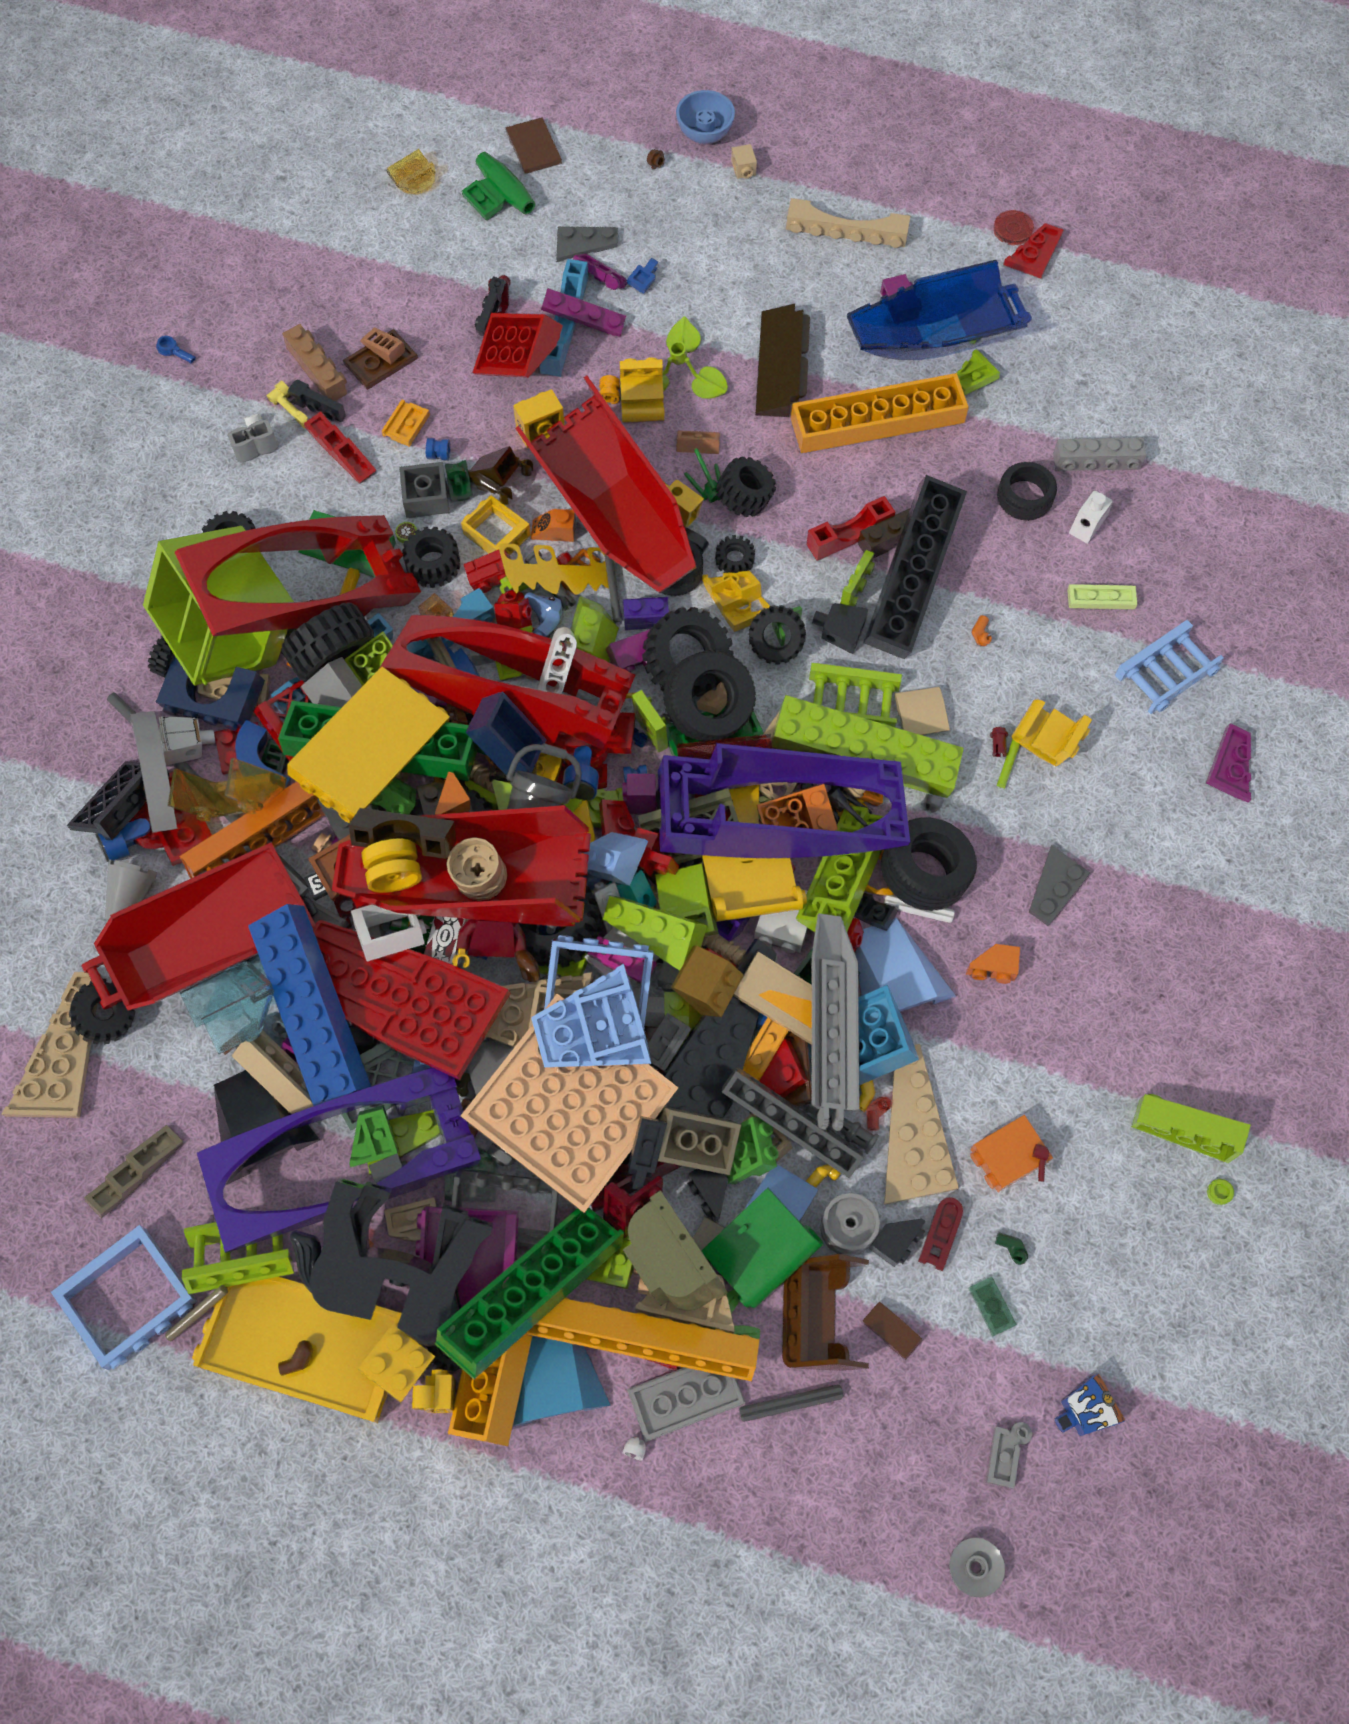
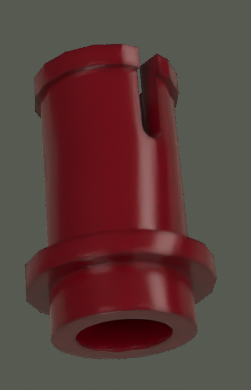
M995 727L990 733L993 757H1001V754H1003V757L1007 756L1006 738L1009 734L1004 727Z

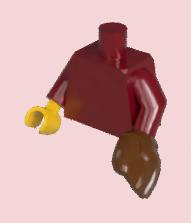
M491 899V900H489V901H501V900ZM468 919L459 929L456 945L458 954L452 959L454 966H457L459 957H463V968H466L470 963L468 956L512 958L515 956L522 978L533 983L538 981L540 977L539 967L534 956L527 951L525 933L519 923Z

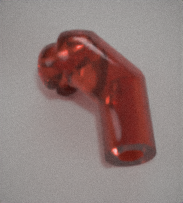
M878 1097L868 1105L866 1109L868 1131L880 1130L879 1117L891 1109L892 1101L890 1098Z

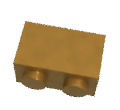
M694 945L671 988L701 1015L722 1017L744 975L728 960Z

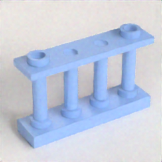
M1188 620L1119 666L1115 674L1120 682L1125 678L1132 679L1153 701L1148 710L1150 714L1156 710L1162 712L1169 706V701L1205 676L1212 677L1221 669L1219 665L1224 659L1222 655L1210 661L1189 638V632L1193 625ZM1176 643L1182 644L1203 667L1194 673L1172 650L1173 645ZM1160 654L1166 656L1186 679L1177 685L1156 662V657ZM1143 666L1149 667L1166 685L1169 691L1160 696L1139 674V669Z

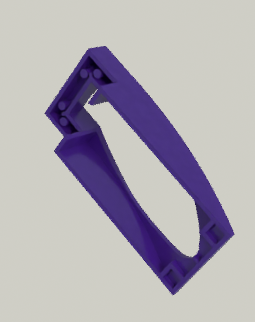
M717 743L710 760L663 755L658 769V791H660L661 795L660 852L736 858H803L869 852L906 846L910 843L902 767L899 761ZM779 782L814 783L876 792L887 797L892 805L888 814L880 820L854 832H841L726 821L725 805L722 804L719 805L713 820L689 818L688 794L708 795L727 788L733 789Z
M432 1067L310 1107L197 1152L225 1253L324 1220L329 1202L285 1210L245 1211L233 1208L223 1198V1190L231 1175L253 1154L286 1131L372 1104H395L398 1115L403 1116L406 1108L430 1101L444 1144L421 1151L399 1170L375 1184L391 1188L392 1192L389 1198L391 1199L426 1187L430 1180L458 1172L460 1169H467L478 1165L481 1157L468 1123L461 1117L464 1111L456 1090L457 1085L454 1077ZM357 1198L354 1201L353 1207L355 1206L359 1198Z

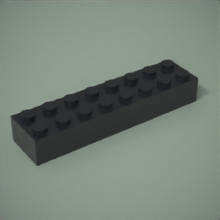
M926 475L919 483L868 627L864 644L905 659L912 653L967 494L966 490Z

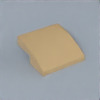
M940 687L894 694L902 730L919 735L950 730Z

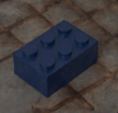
M504 692L482 698L465 732L506 776L511 762L521 749L532 744L542 745L547 740ZM533 750L527 752L521 757L516 770L532 773L541 751Z

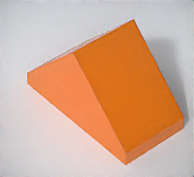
M448 772L435 815L464 813L471 810L470 799L452 772Z

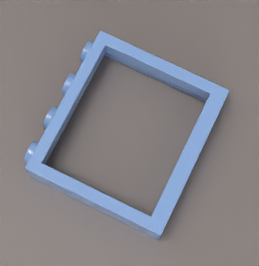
M558 935V939L552 940L544 1009L554 998L560 948L644 958L638 1007L644 1028L653 960V950H648L649 946L634 944L633 948L623 947L624 943L609 941L608 945L598 944L599 940L584 938L583 942L573 941L572 936Z
M141 1225L137 1226L51 1291L100 1366L107 1370L111 1368L114 1370L119 1365L123 1366L127 1362L126 1357L133 1351L136 1353L146 1348L150 1343L148 1340L156 1333L158 1335L165 1333L171 1328V1322L178 1316L180 1318L185 1317L188 1311L194 1308L192 1305L198 1302L193 1294H188L179 1274L147 1229ZM144 1244L180 1295V1298L106 1355L69 1299L140 1245Z

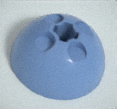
M699 90L686 95L680 100L676 109L677 122L681 131L690 140L700 144H711L722 139L731 129L735 116L732 102L723 94L711 90Z

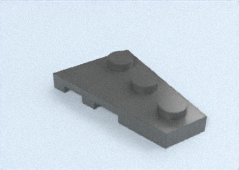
M558 226L557 262L574 257V255L591 252L597 253L618 247V227Z
M1051 845L1029 913L1049 926L1089 876L1090 872Z

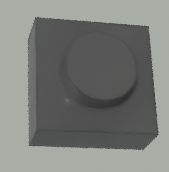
M492 1143L487 1151L493 1156L492 1160L501 1166H510L517 1161L495 1143Z

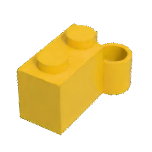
M431 1370V1376L425 1377V1385L413 1386L412 1409L425 1410L427 1413H452L456 1396V1379L448 1373V1370Z

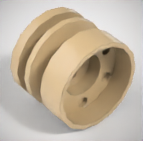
M479 838L465 839L455 845L449 853L447 860L448 873L462 894L469 899L477 901L489 900L498 895L504 888L507 880L506 866L494 846L486 840Z

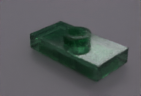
M993 1277L968 1288L992 1337L1017 1325Z

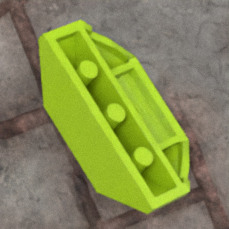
M580 596L570 628L577 642L576 648L610 662L606 648L609 644L615 642L619 627L600 603Z

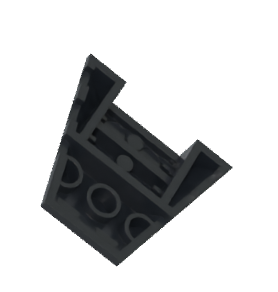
M246 1070L214 1084L221 1142L291 1115ZM309 1125L286 1131L246 1160L231 1175L226 1185L249 1175V1168L292 1148L299 1151L320 1141V1138Z

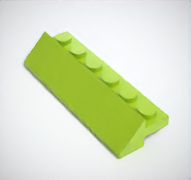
M849 805L868 825L884 817L870 814L868 808ZM844 808L837 824L838 829L835 831L854 832L864 828V826ZM882 850L823 856L806 894L807 903L803 904L802 910H799L796 920L815 932L817 915L819 913L840 916L846 931H848Z

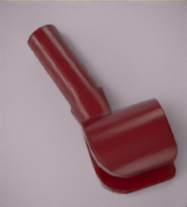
M1036 1144L1032 1157L1040 1159L1038 1181L1045 1182V1165L1049 1157V1149L1043 1145Z

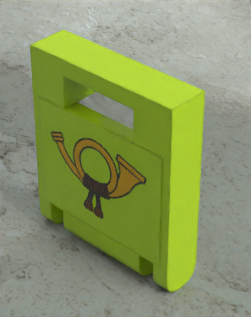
M640 690L632 695L635 718L656 747L658 753L668 748L665 717L661 718L651 704L652 698L650 696L646 697L643 691Z

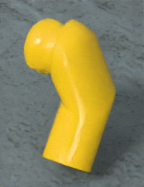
M873 1080L859 1085L862 1093L859 1097V1109L863 1112L866 1111L876 1094Z
M825 1164L817 1167L805 1182L817 1188L827 1176L835 1181L841 1173L830 1165Z

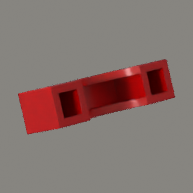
M884 495L865 504L855 517L845 523L831 525L827 521L809 529L806 545L817 561L858 543L861 530L894 516L896 512Z

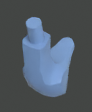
M526 593L524 597L528 598L530 606L540 621V625L532 633L548 637L558 627L561 620V600L555 597H544L533 593Z

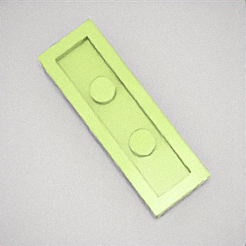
M1069 584L1067 589L1069 608L1136 609L1137 607L1136 586Z

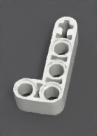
M561 627L555 631L538 688L535 690L562 694L577 644L571 629ZM568 637L569 641H565L564 646L562 647V643L560 640L564 641L565 638ZM556 659L564 660L560 666H554L552 663ZM551 680L558 682L555 687L549 688L546 686Z

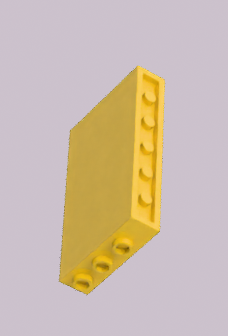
M381 667L287 764L288 775L297 781L308 794L313 793L325 807L333 808L345 822L350 823L359 808L366 809L438 730L446 722H449L450 716L442 707H436L424 694L413 690L405 680L398 679L388 670Z

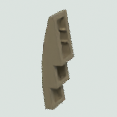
M165 1125L126 1155V1161L106 1175L105 1182L84 1197L85 1202L102 1219L133 1193L179 1149L183 1141Z

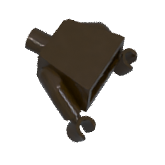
M507 446L480 457L474 466L468 470L470 483L474 482L479 490L486 489L493 494H499L500 502L507 505L509 503L508 498L513 499L512 490L509 487H500L505 485L518 467H521L522 475L531 476L533 462L529 459L520 461V458L515 456L511 447Z

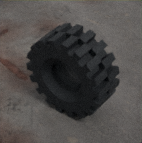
M103 979L110 995L117 993L113 982L108 983L106 982L107 979ZM90 981L89 985L86 986L84 984L81 986L80 991H77L73 997L69 1011L71 1027H75V1033L78 1036L81 1034L86 1042L89 1039L93 1040V1044L97 1045L99 1042H104V1045L110 1044L111 1040L116 1042L122 1035L124 1036L128 1032L136 1011L135 1009L127 1010L123 1001L112 1007L113 1014L110 1018L106 1020L97 1019L93 1015L92 1010L97 1003H100L101 998L92 981Z

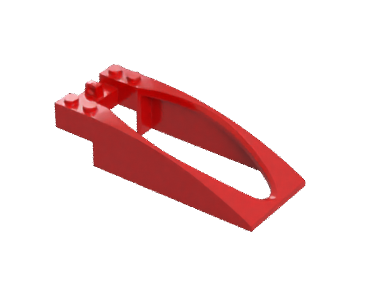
M385 515L329 517L271 525L210 539L179 548L175 551V555L212 636L295 629L308 622L314 616L321 614V612L348 602L356 605L365 617L371 610L376 608L405 606L421 593L413 573H405L399 560L403 554L400 548L393 549L389 538L394 534ZM321 549L326 562L332 564L345 550L363 549L375 574L374 579L352 591L329 598L301 602L260 603L229 601L212 595L207 589V580L210 574L218 566L238 553Z
M411 615L380 668H385L398 679L405 680L410 687L473 715L482 698L504 692L547 739L545 744L553 746L559 732L562 731L604 750L636 676L626 669L617 667L604 659L576 648L563 692L570 695L535 690L479 677L413 654L408 651L407 645L419 640L424 642L427 638L443 637L540 681L552 639L500 624L432 615ZM556 659L552 664L560 666L564 660ZM551 680L547 685L555 687L558 682ZM579 689L600 698L597 706L577 698L576 695Z

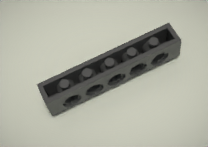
M736 1066L723 1085L722 1093L849 1179L864 1159L863 1152L829 1128L820 1129L816 1119Z

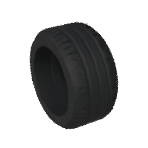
M1033 462L1014 464L1001 477L997 491L999 505H1001L1003 511L1005 510V513L1018 520L1030 521L1039 519L1051 509L1057 494V483L1052 472L1043 465ZM1020 481L1031 482L1042 490L1044 496L1036 500L1023 499L1013 492L1011 485Z
M689 540V544L697 568L663 591L664 595L680 596L693 591L702 579L703 556L699 547L691 540Z

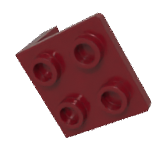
M657 1176L631 1197L624 1189L611 1182L604 1189L603 1219L617 1231L621 1229L624 1232L623 1238L625 1239L628 1236V1226L632 1216L651 1201V1196L660 1190L663 1193V1178Z

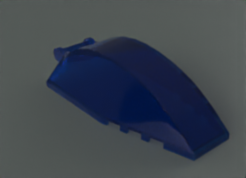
M997 260L918 278L914 281L913 285L907 288L902 286L897 289V293L891 296L884 295L880 298V301L872 305L868 303L847 313L848 322L860 350L875 356L894 360H925L960 353L975 348L998 336L1026 328L1028 326L1027 323L1032 320L1030 312L1026 311L1018 295L1019 289L1017 285H1001ZM1008 297L1011 298L1018 314H1015Z

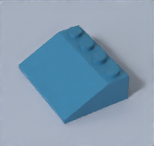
M885 985L858 997L859 1085L918 1061L919 1058L889 986Z

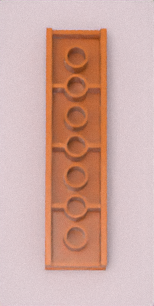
M296 781L179 856L190 879L224 864L223 860L225 859L231 861L246 854L245 846H249L252 851L264 846L268 840L264 835L266 833L273 837L271 843L276 848L325 816L317 801L318 797L313 793L308 794ZM304 808H310L313 812L312 816L306 819L308 813ZM289 820L293 824V828L286 832L288 826L284 821Z

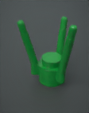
M696 448L694 450L708 481L704 485L705 489L703 490L687 472L684 475L702 495L704 501L708 499L710 503H713L716 500H721L717 496V482L712 480L705 462ZM715 463L714 468L716 478L718 481L721 474L718 464Z

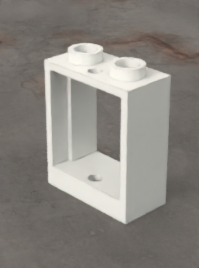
M374 905L351 910L355 929L366 961L424 944L422 934L427 932L423 919L418 920L417 918L420 915L396 913ZM408 916L412 928L371 940L368 931L369 927Z

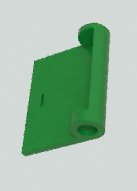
M767 1188L708 1243L701 1252L739 1294L738 1299L747 1308L750 1306L757 1308L824 1244L813 1229L807 1225L803 1226L779 1198Z

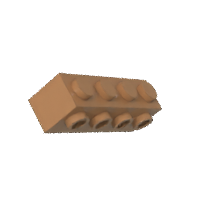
M298 324L282 333L286 348L322 395L334 401L347 395L345 376L341 371H336L334 362L330 357L326 358L322 346L314 342V337L309 330H305L301 324Z

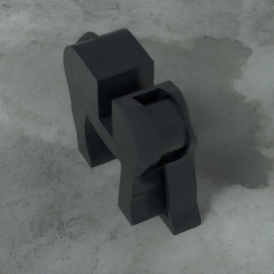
M338 1178L323 1220L324 1241L322 1250L321 1243L315 1235L297 1230L293 1231L290 1235L296 1255L297 1270L303 1284L322 1308L368 1320L372 1319L385 1278L390 1279L389 1283L395 1286L404 1287L405 1284H408L410 1289L397 1328L419 1344L436 1346L437 1329L461 1309L457 1285L471 1265L478 1246L491 1235L493 1223L468 1216V1211L443 1204L432 1263L402 1251L370 1247L369 1228L371 1220L377 1210L389 1200L392 1189L368 1181L363 1185ZM357 1198H359L358 1201H357V1203H356L355 1206L353 1207L354 1201H355Z

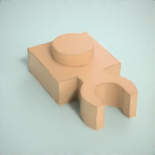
M722 682L716 686L717 689L715 691L710 690L697 701L699 710L717 715L726 706L727 693Z

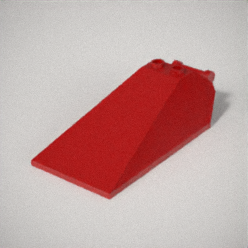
M268 843L111 914L108 922L94 942L99 956L83 963L81 967L84 973H88L101 998L100 1004L104 1010L113 1007L123 1001L127 1010H132L157 1003L258 955L248 925L286 904L304 906L312 928L316 924L273 844ZM101 965L105 966L117 990V993L110 995L97 969Z

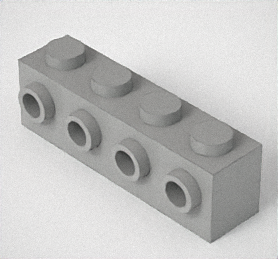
M1144 438L1058 439L1053 451L1055 471L1139 470L1146 457Z

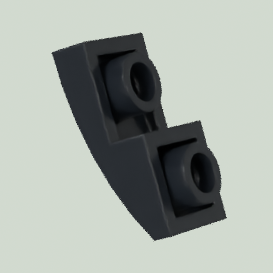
M863 893L854 917L869 925L887 931L897 914V909L895 906L875 901L873 895Z

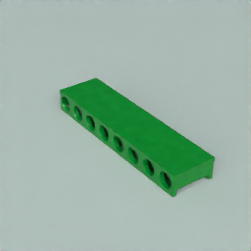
M589 1207L584 1213L577 1208L437 1329L435 1345L469 1376L476 1379L617 1252L623 1245L624 1232L621 1229L619 1231L614 1229Z

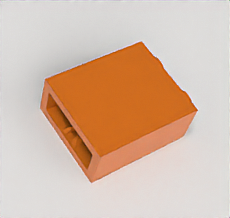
M1023 1115L975 1143L970 1149L972 1151L970 1156L977 1167L981 1166L986 1173L984 1178L991 1189L995 1188L999 1193L1039 1169L1040 1159L1032 1157L1036 1144L1045 1145L1026 1116ZM1049 1152V1157H1048V1159H1047V1161H1046V1164L1049 1163V1162L1053 1159V1157H1052V1155L1050 1154V1152Z

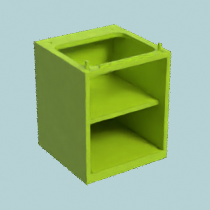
M243 526L161 540L157 544L143 607L194 686L203 683L206 686L208 682L232 677L236 667L257 671L276 665L288 630L212 636L175 555V551L179 548L246 531ZM261 552L236 554L218 566L207 580L209 592L220 599L260 603L294 602Z

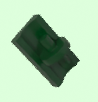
M463 460L457 464H445L451 500L457 499L459 502L469 500L470 496L473 495L467 461Z

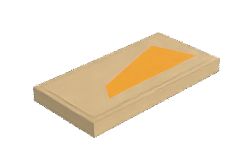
M757 952L733 996L812 1045V985L765 955Z

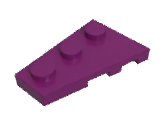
M1231 723L1226 726L1206 780V784L1245 802L1251 801V792H1249V782L1251 781V773L1249 772V760L1251 759L1250 732Z

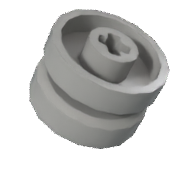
M847 1193L837 1196L830 1201L821 1218L820 1231L823 1241L829 1249L837 1254L848 1256L861 1254L869 1248L878 1234L880 1225L878 1211L873 1203L862 1195ZM853 1222L854 1226L850 1228L846 1223Z

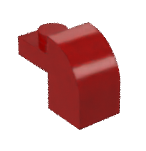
M637 828L634 837L648 841L638 867L649 877L652 876L653 871L666 875L667 872L676 875L679 865L672 857L661 854L660 835Z

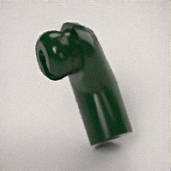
M998 1232L995 1244L1007 1248L1012 1260L1016 1264L1023 1265L1026 1263L1028 1252L1022 1240Z

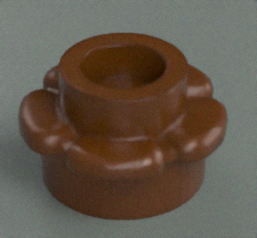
M656 149L651 150L647 155V164L653 170L663 166L665 161L664 152Z

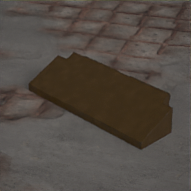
M795 303L761 312L756 416L789 417L790 402H799V398H803L807 394L808 359L801 357V354H806L809 351L810 316L803 314V310L795 311Z

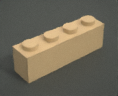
M261 1028L246 1036L232 1057L291 1114L313 1107L299 1065Z

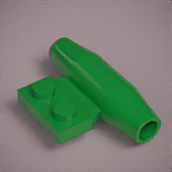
M487 152L480 153L475 162L485 179L476 180L461 191L463 197L486 221L502 210L505 201L525 215L531 213L535 208V202L523 183L502 162Z

